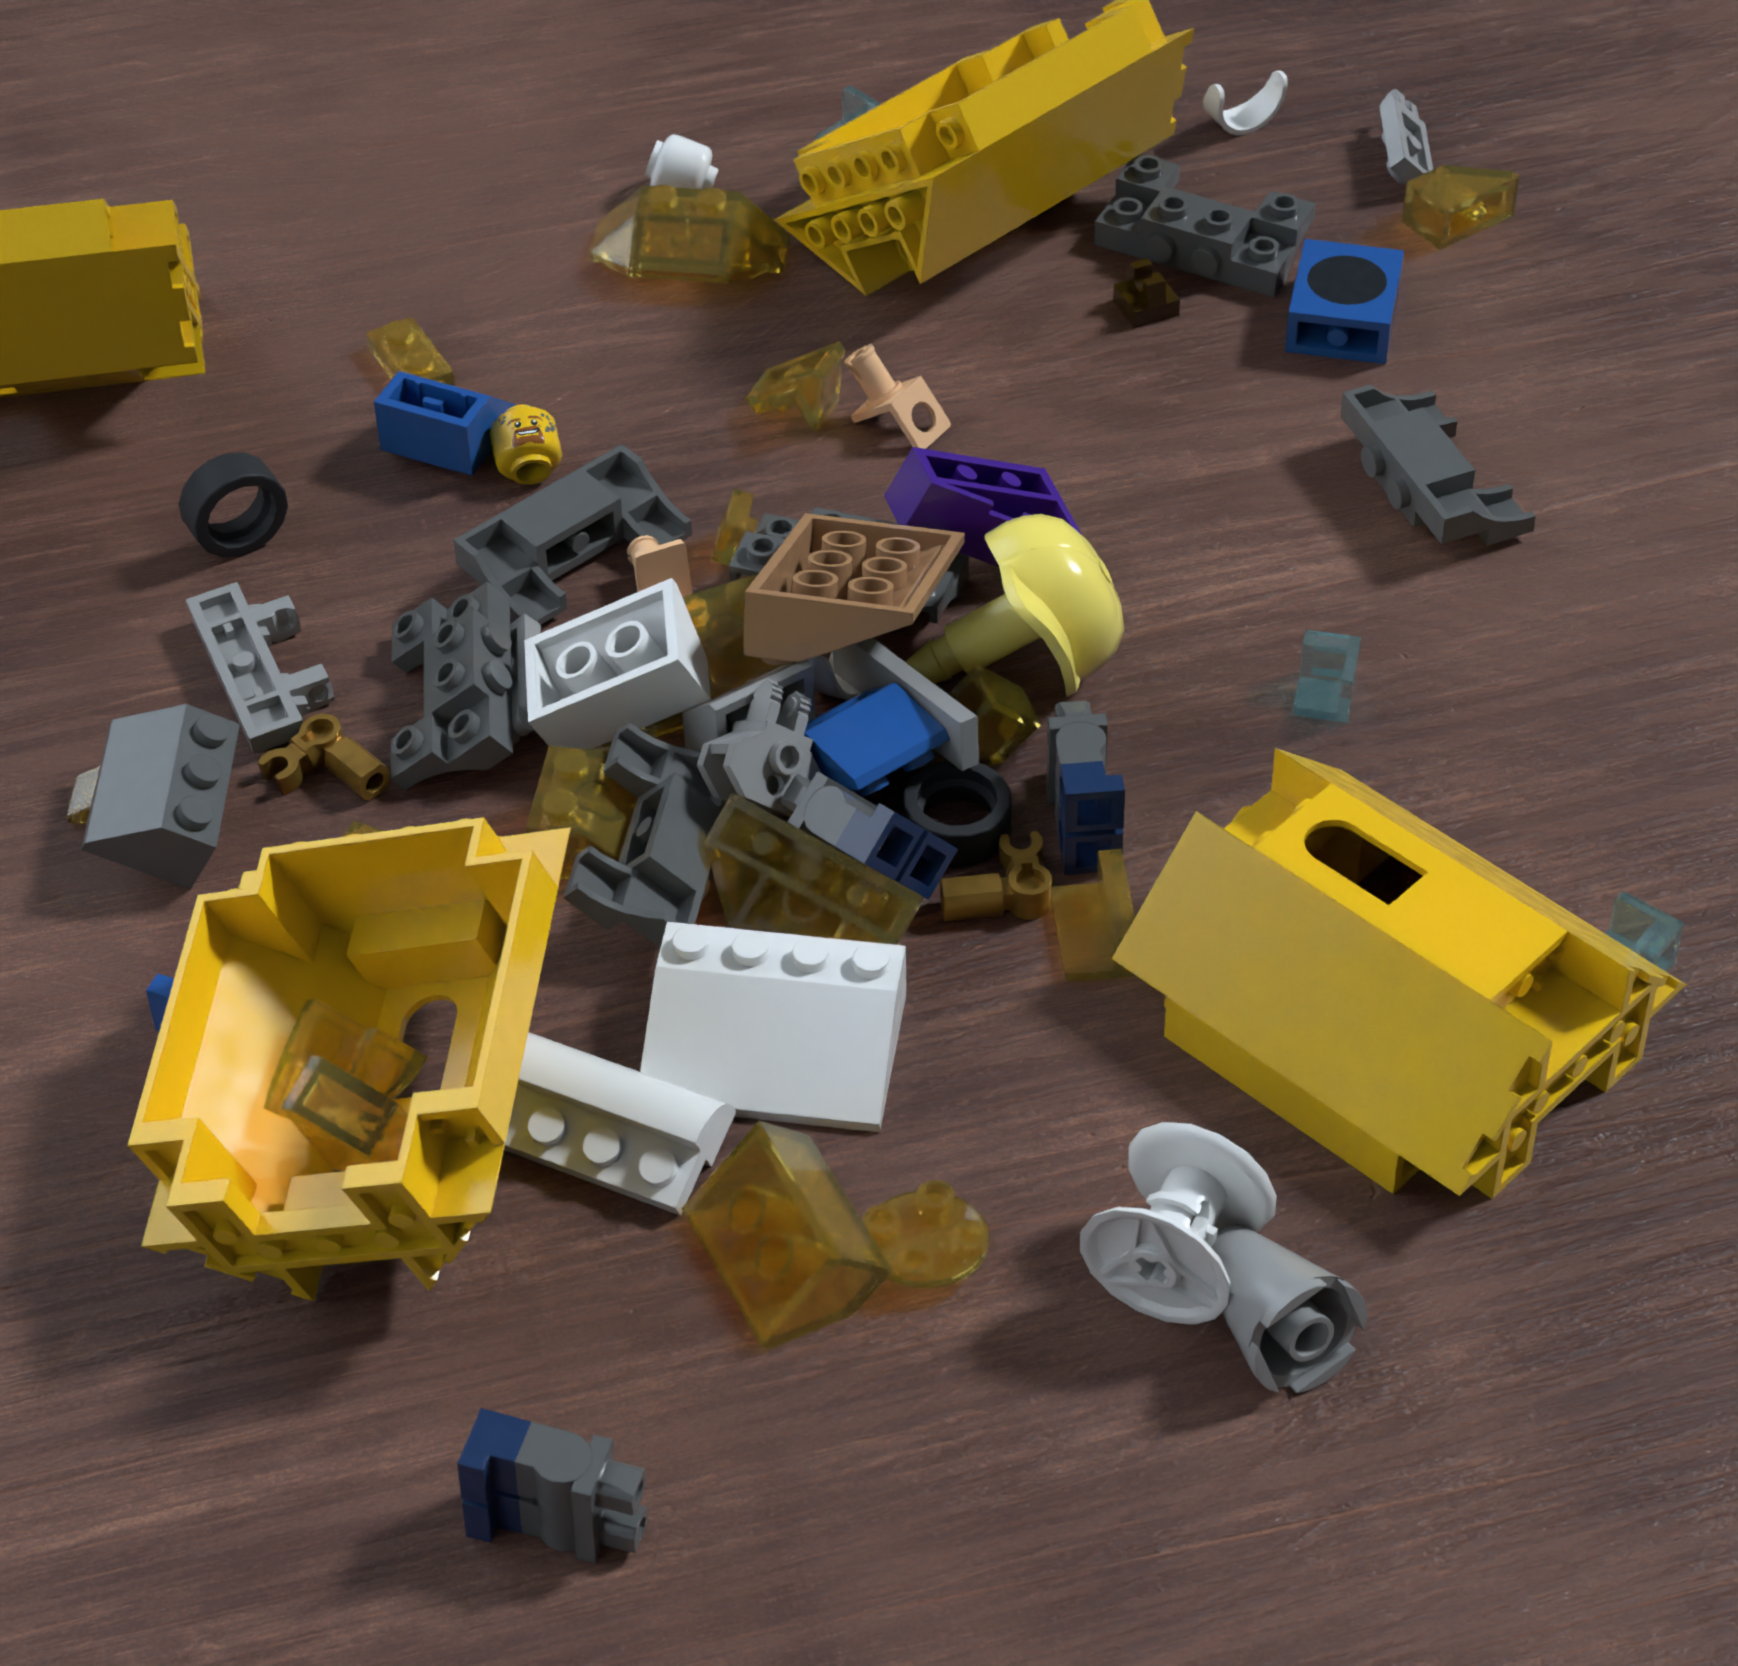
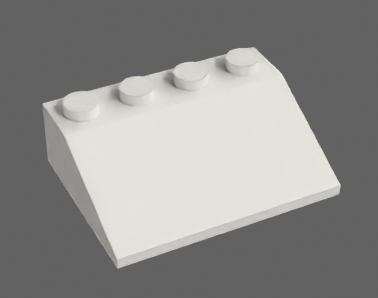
M667 922L655 968L640 1072L728 1103L736 1110L734 1117L880 1132L906 999V946Z

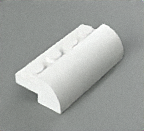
M528 1032L504 1150L681 1216L703 1165L712 1167L736 1114V1110L728 1103Z

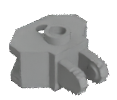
M768 678L761 684L759 683V686L755 689L756 691L753 694L754 698L750 703L746 721H735L731 733L703 744L697 768L713 798L757 816H767L775 812L785 817H791L793 811L781 805V799L794 776L800 774L812 781L817 771L821 773L810 752L813 739L804 736L812 704H810L811 699L807 698L806 695L795 691L787 696L781 707L780 701L783 699V687Z

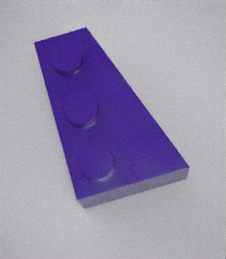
M912 447L884 495L898 525L965 533L964 544L959 553L997 567L999 565L985 540V534L1006 521L1026 515L1044 514L1063 519L1081 534L1044 468Z

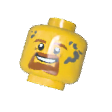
M524 404L515 405L501 414L492 423L490 440L498 471L506 478L523 485H532L546 480L559 466L562 458V449L553 416L546 410Z

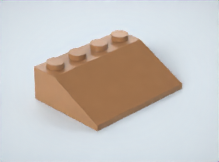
M805 513L745 591L744 656L760 657L763 662L777 666L788 665L793 662L799 663L913 624L962 548L965 533Z

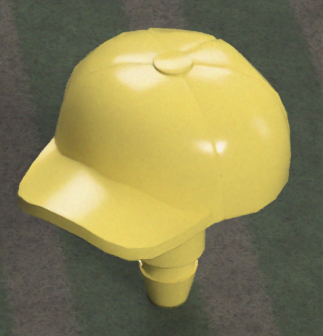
M1044 514L1026 515L1006 521L985 534V540L999 565L1005 594L945 625V635L934 641L929 640L905 662L936 684L952 679L953 675L962 670L971 675L1042 638L1061 668L1068 697L1077 692L1080 681L1090 677L1102 668L1117 651L1124 632L1120 599L1112 583L1111 576L1101 558L1089 541L1066 521Z

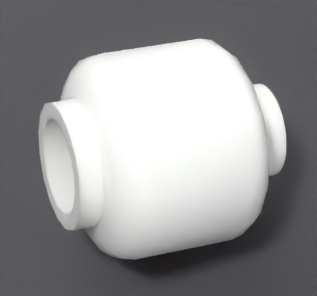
M673 134L665 142L657 140L644 176L651 179L650 187L654 193L684 205H691L696 202L700 193L710 195L719 169L711 166L713 155L708 146Z

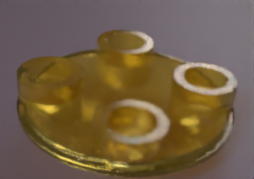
M940 1180L924 1182L917 1191L899 1194L880 1205L872 1206L863 1216L862 1247L868 1262L882 1276L904 1286L928 1289L957 1283L970 1276L980 1267L989 1250V1229L983 1216L970 1203L955 1196V1191L950 1184Z

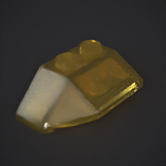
M643 185L598 222L590 249V260L597 263L603 262L610 269L628 277L730 283L755 278L765 272L771 274L783 272L790 245V234L740 191H727L718 188H677L670 185Z
M731 793L703 842L707 859L711 862L715 885L728 926L734 929L898 945L924 900V897L733 793Z

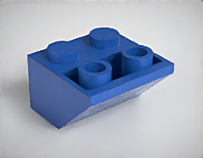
M398 371L374 401L380 449L473 476L493 450L490 440L492 423L516 404Z
M896 683L869 688L808 721L804 736L813 739L810 752L821 773L861 797L872 794L890 783L886 776L887 774L900 768L904 772H908L932 761L935 758L932 749L950 740L946 729Z

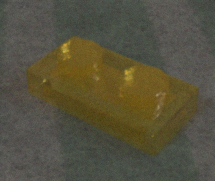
M412 316L392 321L385 326L366 332L369 350L391 380L398 371L455 386L454 371Z

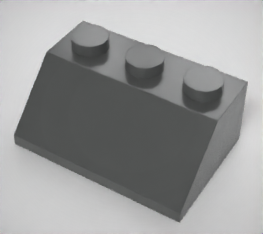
M188 704L112 719L108 727L81 850L192 889L217 847L240 724Z

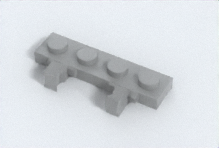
M234 582L185 599L193 623L253 754L289 742L292 737L299 733L303 723V715L335 701L330 679L322 663L290 675L289 673H280L268 648L272 645V641L278 643L301 632L299 617L289 595L264 604L248 605L238 582Z

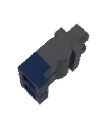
M1087 701L1059 702L1055 705V717H1048L1046 794L1048 805L1055 804L1054 819L1064 875L1122 871L1125 808L1122 774L1106 776L1108 730L1106 714H1091L1090 703Z
M818 771L812 781L800 774L794 776L781 799V805L793 811L788 823L858 863H864L927 900L931 897L958 850L880 803L878 806L872 804Z
M483 1408L480 1409L457 1462L460 1493L463 1499L462 1509L466 1537L492 1543L497 1528L507 1529L540 1537L548 1547L557 1551L570 1552L576 1550V1559L594 1564L597 1562L603 1545L636 1553L648 1522L647 1506L639 1505L646 1483L645 1468L614 1461L613 1439L593 1435L590 1444H588L583 1437L569 1431Z

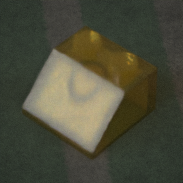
M558 746L548 747L527 821L526 833L571 827L560 879L569 880L576 855L590 845L616 862L619 861L637 797L603 772L608 757L607 751Z

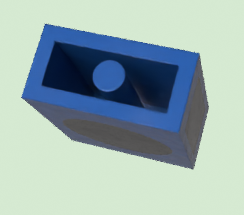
M1305 239L1288 312L1285 352L1386 364L1400 293L1404 250Z

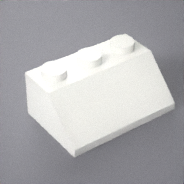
M672 578L524 640L528 723L562 761L612 741L615 732L628 722L642 729L711 700L707 656L678 585Z

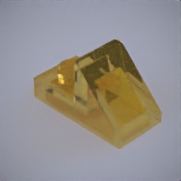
M836 342L766 369L745 398L746 402L756 415L776 407L779 411H784L795 404L812 429L818 431L838 403L845 354L844 347L840 342Z

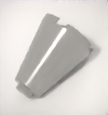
M1234 1224L1217 1230V1239L1211 1248L1220 1257L1230 1278L1229 1303L1222 1311V1314L1254 1376L1270 1391L1279 1393L1277 1387L1290 1386L1296 1393L1316 1388L1338 1373L1356 1350L1349 1342L1357 1325L1363 1331L1366 1326L1367 1307L1361 1294L1344 1279L1244 1225Z

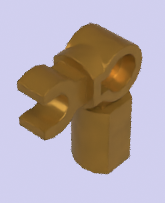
M325 713L307 718L302 723L299 733L290 739V745L286 748L268 751L257 762L261 775L265 780L278 773L275 779L279 791L283 795L297 789L303 781L304 774L309 771L314 773L322 767L328 768L332 774L367 801L372 800L386 790L391 780L390 771L387 766L354 739L345 737L338 718Z
M1031 832L1030 847L1023 850L1016 849L1010 845L1008 834L1000 836L999 860L1000 864L1006 869L1005 878H1000L999 873L941 879L940 900L944 922L1003 916L1004 910H1010L1016 917L1024 920H1034L1046 915L1051 909L1052 876L1042 861L1043 840L1039 832Z

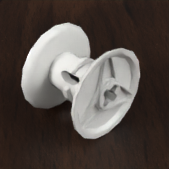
M1161 1122L1141 1129L1130 1142L1128 1151L1129 1172L1138 1191L1146 1199V1202L1151 1205L1150 1210L1116 1207L1094 1214L1080 1231V1252L1090 1273L1111 1295L1134 1310L1165 1322L1195 1325L1216 1319L1229 1303L1230 1278L1220 1257L1211 1248L1217 1239V1230L1229 1225L1239 1224L1259 1233L1275 1216L1277 1196L1267 1173L1247 1151L1227 1138L1192 1124Z

